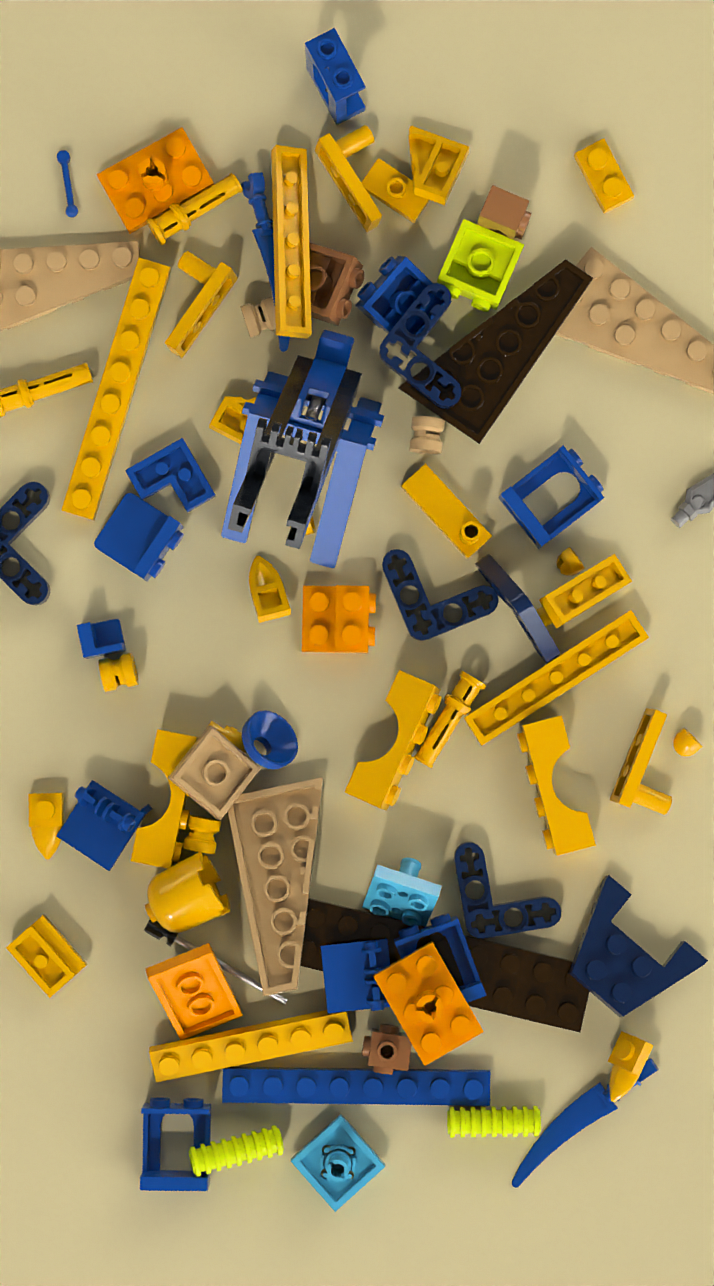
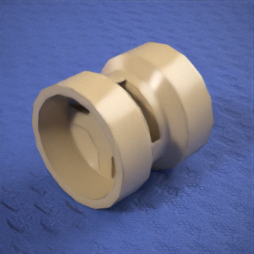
M272 296L262 299L261 303L257 305L249 303L240 306L250 338L260 335L266 329L276 330L275 305ZM260 312H263L265 322L262 321Z
M427 416L412 417L411 428L414 431V437L410 440L409 451L420 454H441L443 443L440 441V433L444 431L445 420Z

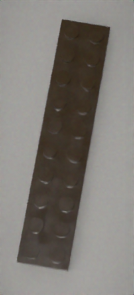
M309 898L300 966L323 971L321 946L379 939L388 940L391 965L401 959L394 939L400 937L398 931L410 926L395 918L378 916L370 912ZM419 925L418 928L422 929L425 928V926ZM435 932L420 938L416 949L432 941L458 987L464 985L446 937L441 933ZM464 935L487 995L468 1002L470 1007L580 1033L590 991L569 974L573 961Z

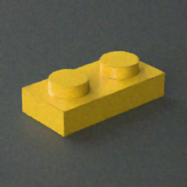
M604 138L574 154V158L603 213L634 198V194Z

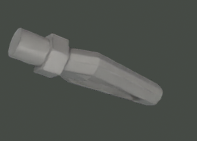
M714 473L687 489L685 502L678 507L679 511L671 518V521L678 528H681L688 520L692 521L697 517V514L710 513L713 509Z

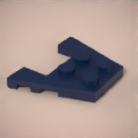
M608 875L602 880L600 893L591 910L589 923L585 933L582 935L569 974L617 1016L624 1017L705 965L708 960L686 941H682L663 965L659 964L611 922L632 894Z

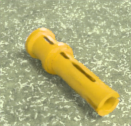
M230 173L224 179L203 190L183 204L173 203L167 212L155 219H147V225L158 243L162 246L166 244V239L180 230L187 231L190 229L189 227L192 226L191 222L214 209L237 193H241L243 191L241 184L236 176Z
M87 362L29 382L26 379H19L17 384L0 389V417L5 416L8 411L23 406L30 408L35 404L34 401L87 383H93Z
M462 670L459 673L461 678L452 693L447 694L444 698L446 706L417 754L414 755L416 760L430 768L433 767V763L463 714H470L472 710L470 706L480 689L484 690L487 686Z

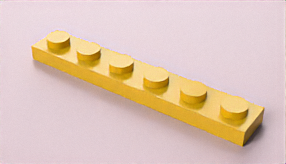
M275 145L271 150L276 335L308 339L312 334L307 149Z
M630 610L464 717V720L482 746L647 640L649 636L632 610Z
M327 1010L151 1046L149 1047V1055L157 1083L353 1042L347 1011L327 1013Z

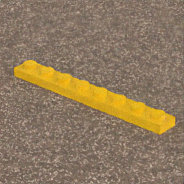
M138 258L61 509L62 511L95 521L171 273V267Z

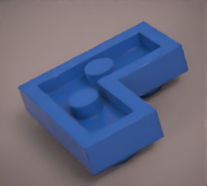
M183 438L125 470L142 500L172 485L188 513L216 497Z

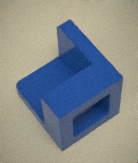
M119 619L77 625L83 658L90 659L126 651Z

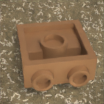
M309 242L311 317L338 326L341 318L346 319L351 312L352 302L349 299L353 289L360 288L364 281L363 265L354 256Z

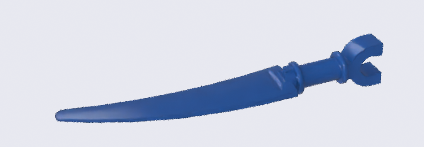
M250 173L248 176L249 181L243 182L241 187L244 196L249 198L248 202L253 206L257 219L255 225L257 229H253L252 232L266 267L275 305L273 220L270 219L265 204L267 197L264 194L265 180L263 173ZM279 336V348L282 352L288 350L290 337Z
M652 1058L646 1061L634 1086L637 1084L641 1086V1081L659 1070ZM601 1082L569 1105L547 1127L521 1163L512 1180L513 1187L518 1188L535 1168L572 1136L601 1117L618 1109L616 1104L610 1099L609 1084H607V1089H605Z

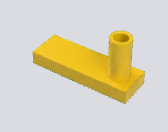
M363 125L337 141L333 139L330 133L318 139L315 152L365 231L369 232L378 226L382 214L346 159L374 143L375 140L371 130L367 125Z
M186 251L181 256L177 267L204 284V287L165 341L171 352L180 358L184 357L238 279L232 268L223 262H220L215 269L189 251Z
M426 463L401 485V488L467 559L492 537L486 528Z
M613 554L539 599L542 606L536 611L545 627L553 623L557 629L631 583L632 580L617 556Z
M645 709L610 801L631 808L634 802L663 815L669 811L672 804V796L640 784L667 714L655 709Z

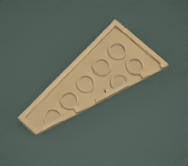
M139 242L0 249V331L11 329L56 311L57 308L69 303L73 304L81 301L84 297L99 291H106L131 281L138 258L140 257Z
M591 247L576 266L593 277V280L557 331L556 336L567 340H574L587 345L588 348L634 365H641L654 370L653 372L673 377L685 382L687 385L714 394V345Z
M323 777L241 794L228 810L263 996L298 989Z

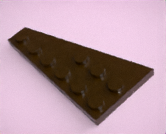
M564 260L535 282L533 286L513 299L499 312L488 318L434 360V363L460 384L462 390L461 397L455 406L448 409L438 407L407 381L399 386L398 389L480 444L588 288L593 277L568 260ZM428 366L424 367L413 378L417 381L426 380L430 375ZM436 373L432 382L425 388L431 391L434 385L441 392L440 400L444 401L446 398L453 400L455 398L452 395L453 387L448 385L444 388L439 385L437 380L441 376Z

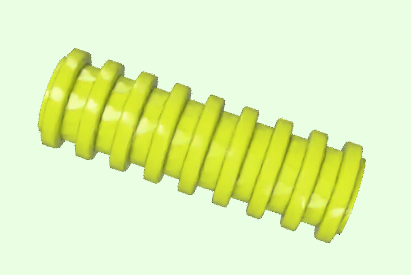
M481 1106L480 1110H475V1107H470V1110H465L464 1107L454 1110V1107H449V1110H447V1130L450 1138H454L455 1134H460L461 1138H465V1134H470L471 1137H476V1134H481V1137H486V1134H491L492 1137H497V1134H502V1137L512 1134L513 1137H517L518 1133H523L524 1137H528L529 1133H533L534 1137H538L541 1132L540 1109H538V1106H533L532 1109H528L527 1106H522V1109L512 1106L509 1110H507L506 1106H502L501 1110H496L495 1106H491V1110H486L485 1106Z
M272 1125L270 1130L261 1128L259 1133L253 1130L251 1135L241 1133V1137L236 1138L234 1135L228 1141L222 1138L220 1143L210 1141L208 1146L202 1143L200 1148L197 1149L191 1146L188 1153L193 1174L199 1177L201 1172L205 1171L206 1174H210L212 1169H216L218 1172L224 1166L230 1169L232 1164L236 1163L237 1166H241L243 1161H247L249 1164L252 1163L254 1158L260 1161L263 1158L262 1156L267 1155L268 1158H272L274 1153L280 1156L283 1154L284 1146L279 1128L276 1125Z

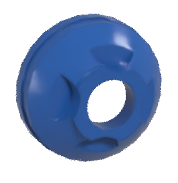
M266 710L256 712L245 722L242 728L244 749L249 757L258 765L274 770L288 765L295 759L298 751L295 732L290 724L280 715ZM254 740L260 741L265 746L266 755H262L256 750Z

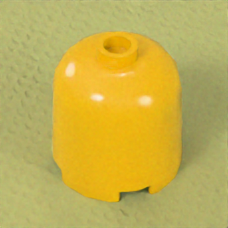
M198 852L151 879L147 891L149 903L145 904V909L153 923L158 921L167 931L180 933L230 912L231 906L227 893L222 896L220 895L216 883L221 881V878L207 855L202 856V853Z

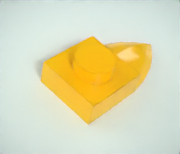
M256 556L250 568L249 586L258 622L261 623L291 615L285 589L277 570L266 559Z
M29 793V827H31L32 837L44 858L50 859L61 842V839L56 836L64 825L63 793Z
M621 1031L608 1059V1062L613 1064L609 1083L610 1099L612 1102L622 1098L634 1086L653 1048V1045Z

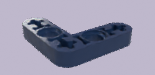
M433 283L421 292L384 338L380 345L379 355L385 365L435 405L448 409L455 406L461 397L462 390L460 384L417 349L419 344L447 311L451 303V294L448 288L442 284ZM440 292L443 294L441 301L444 305L436 304L431 309L429 314L435 317L433 320H430L425 312L416 308L418 305H421L425 309L430 302L428 294L436 295ZM418 316L424 321L425 328L421 333L412 334L408 332L405 324L410 317ZM397 343L402 346L400 353L408 358L409 353L415 355L408 362L405 370L399 367L404 362L399 357L394 356L392 359L387 357L389 350L386 346L388 344L391 346H395ZM424 363L428 366L430 375L426 380L417 381L412 377L411 368L414 364ZM436 373L441 376L437 380L439 385L444 388L448 385L453 387L452 395L455 397L453 400L450 398H446L444 401L440 400L441 392L434 385L431 391L425 388L432 382Z
M29 482L23 485L0 508V552L3 551L4 547L8 550L0 555V578L24 602L37 606L43 604L49 598L50 586L10 545L50 503V494L47 488L38 482ZM30 490L34 492L41 490L42 493L39 495L42 500L41 503L37 505L33 502L26 508V510L31 512L28 517H26L21 509L14 506L18 501L24 506L30 499L27 495ZM11 511L16 512L20 517V524L13 530L5 529L2 524L3 516ZM8 558H15L20 563V570L15 576L9 577L3 573L2 565ZM27 570L31 572V575L26 578L34 585H37L39 582L42 585L39 589L42 595L39 598L35 596L28 598L27 595L30 590L22 582L18 588L14 584L23 579Z
M396 549L388 552L383 558L382 567L406 628L411 637L416 640H428L485 617L494 612L498 606V594L493 588L485 585L475 587L430 606L408 553ZM397 556L399 560L405 559L406 564L402 567L405 577L411 573L414 580L403 581L395 587L393 580H399L400 578L395 569H388V565L392 563L391 557ZM413 586L418 590L419 599L416 603L408 605L402 602L400 592L404 587ZM478 592H483L485 596L491 595L492 601L488 603L489 609L484 610L482 606H477L471 609L475 615L468 617V610L465 603L461 600L462 598L468 597L469 604L478 599ZM424 604L426 610L420 611V614L424 621L430 620L431 626L427 628L428 634L423 635L421 631L415 632L413 626L417 624L414 614L407 617L405 611L415 610ZM456 604L461 608L462 618L458 622L451 623L444 618L443 610L447 605Z
M490 554L476 562L475 565L481 575L513 611L531 644L544 662L548 664L561 654L533 604L519 586Z
M473 842L462 843L456 848L454 862L464 921L467 931L473 937L484 939L549 928L559 922L561 918L560 905L550 897L542 896L493 905L483 850ZM466 848H471L473 853H478V859L473 860L475 871L482 869V875H470L462 878V872H469L467 863L460 861V856L465 854ZM473 880L481 882L484 886V893L479 899H470L465 893L466 885ZM543 903H547L550 908H555V913L550 914V920L545 921L542 916L532 917L534 924L528 925V913L525 905L531 904V911L541 910ZM517 908L521 911L523 917L518 926L510 927L505 924L504 914L508 909ZM499 910L498 921L502 929L495 930V923L485 925V931L479 932L477 927H471V922L476 920L477 914H482L484 919L494 918L492 911Z

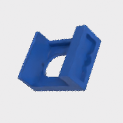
M333 28L306 42V69L335 124L339 125L364 112L365 105L358 92L365 89L366 86L336 29Z
M564 445L498 497L538 549L605 498L601 494L604 489L600 482L592 474L589 477L580 467L583 465L581 458L573 449L567 451ZM563 472L572 474L577 478L580 485L578 497L542 526L522 500L552 476Z
M449 913L430 919L431 925L419 929L417 925H413L398 931L400 937L395 938L394 942L401 959L417 950V942L420 938L435 932L441 933L446 937L464 983V985L459 986V989L467 1003L487 996L457 916L450 918Z
M164 1097L150 1098V1103H144L141 1108V1114H143V1165L140 1176V1190L208 1191L210 1174H206L205 1171L201 1172V1176L196 1177L193 1171L160 1170L161 1122L165 1114H189L194 1124L195 1149L200 1148L202 1143L208 1146L211 1141V1104H203L204 1099L185 1098L183 1103H170V1098Z

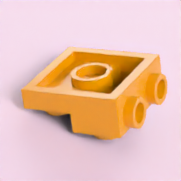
M303 585L302 652L368 654V646H375V627L369 626V613H375L376 593H369V586Z

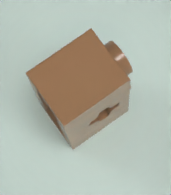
M492 185L477 224L513 240L515 238L522 240L532 214L526 211L529 200Z

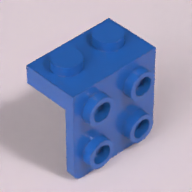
M127 493L96 538L94 545L99 551L148 582L151 576L156 578L166 563L162 559L168 550H174L182 540L184 534L181 531L184 526L135 494Z

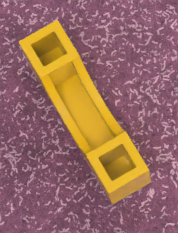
M401 670L398 671L385 700L397 716V739L390 751L381 758L368 762H357L345 793L386 811L389 805L394 806L401 791V788L398 787L403 775H408L413 766L414 757L411 755L416 744L421 745L426 737L428 727L425 724L430 713L435 714L440 705L442 697L439 693L441 689Z
M562 715L521 725L522 732L517 733V739L521 752L528 753L530 765L525 766L529 784H536L539 797L534 798V804L538 817L544 816L547 829L542 830L546 849H553V853L558 856L596 846L588 814L565 806L558 799L553 789L552 772L558 758L570 748Z
M157 729L151 763L160 768L168 779V776L199 737ZM169 779L171 789L169 806L158 821L151 825L137 828L131 856L132 862L167 869L172 867L174 862H180L183 843L178 842L180 829H187L190 810L185 809L188 795Z

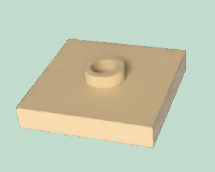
M208 726L171 772L168 779L214 818L221 820L261 767L213 726Z

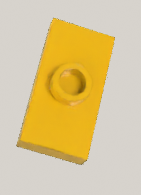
M380 158L376 160L361 182L370 195L412 223L416 222L430 201L415 195L413 180Z

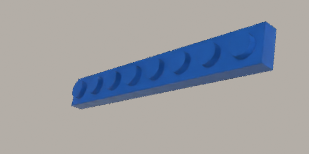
M229 1067L223 1069L222 1103L490 1106V1070L408 1069V1071L394 1069L393 1074L389 1075L373 1072V1069Z

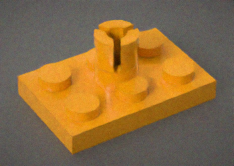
M183 127L96 174L129 234L147 225V219H155L170 210V205L173 203L181 205L214 185Z
M432 941L373 975L424 1066L484 1032Z
M209 943L145 968L148 980L180 1040L187 1039L243 1016L241 1007Z

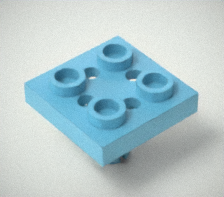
M406 857L401 860L399 871L377 865L362 908L370 910L378 916H389L401 920L408 926L421 925L426 927L439 898L442 886L417 878L422 866L421 863L414 858Z
M342 1114L291 1158L293 1165L335 1212L385 1168V1163ZM329 1145L330 1147H326V1148L324 1149V1152H323V1151H322L323 1146ZM348 1147H354L355 1153L353 1154V1150L349 1149ZM323 1169H325V1170L327 1171V1173H326V1172H323V1176H322V1175H321V1171H322ZM349 1171H352L354 1173L353 1178H351L352 1174H350Z

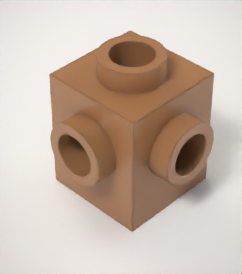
M380 1024L379 1029L372 1028L371 1036H364L362 1056L368 1057L367 1064L368 1066H374L373 1072L392 1075L394 1069L408 1071L412 1044L406 1033L399 1032V1026ZM385 1045L392 1046L391 1051L388 1053L381 1052V1048Z

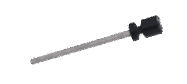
M149 920L144 929L146 933L158 940L166 937V944L170 947L175 941L189 950L197 948V946L178 936V933L169 932L164 929L158 921L153 923ZM217 958L223 970L263 992L261 983ZM280 994L269 995L284 1005L288 1000Z

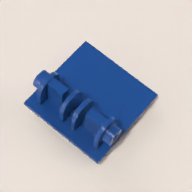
M92 780L87 788L81 786L76 791L75 798L78 799V803L56 837L110 871L146 814Z
M387 939L321 946L327 1013L364 1009L379 1011L384 1010L385 1007H390L373 977L374 974L390 966Z

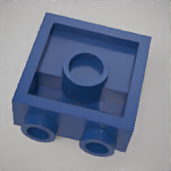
M397 256L396 259L393 257L388 258L379 268V272L382 275L374 284L371 281L368 282L357 294L360 300L355 306L386 333L392 330L421 292L428 285L433 284L405 256ZM440 292L436 295L428 294L430 302L425 309L421 305H418L416 308L425 312L430 320H433L435 317L429 314L431 309L436 304L444 305L441 301L443 294ZM418 316L410 317L405 324L408 332L412 334H419L425 328L424 321Z

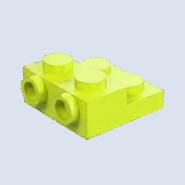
M463 219L438 276L437 283L448 288L452 299H458L461 295L471 299V306L480 311L489 312L490 308L497 310L525 244Z

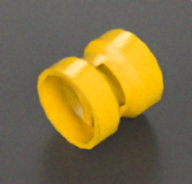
M132 653L123 654L116 660L105 658L98 661L105 692L116 690L120 685L128 687L139 685Z
M189 815L187 826L191 829V832L184 838L183 848L195 852L215 854L217 844L214 841L215 837L213 835L220 831L221 821Z

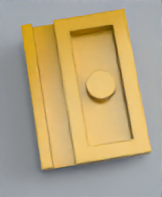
M42 915L6 947L49 998L88 965L45 915Z

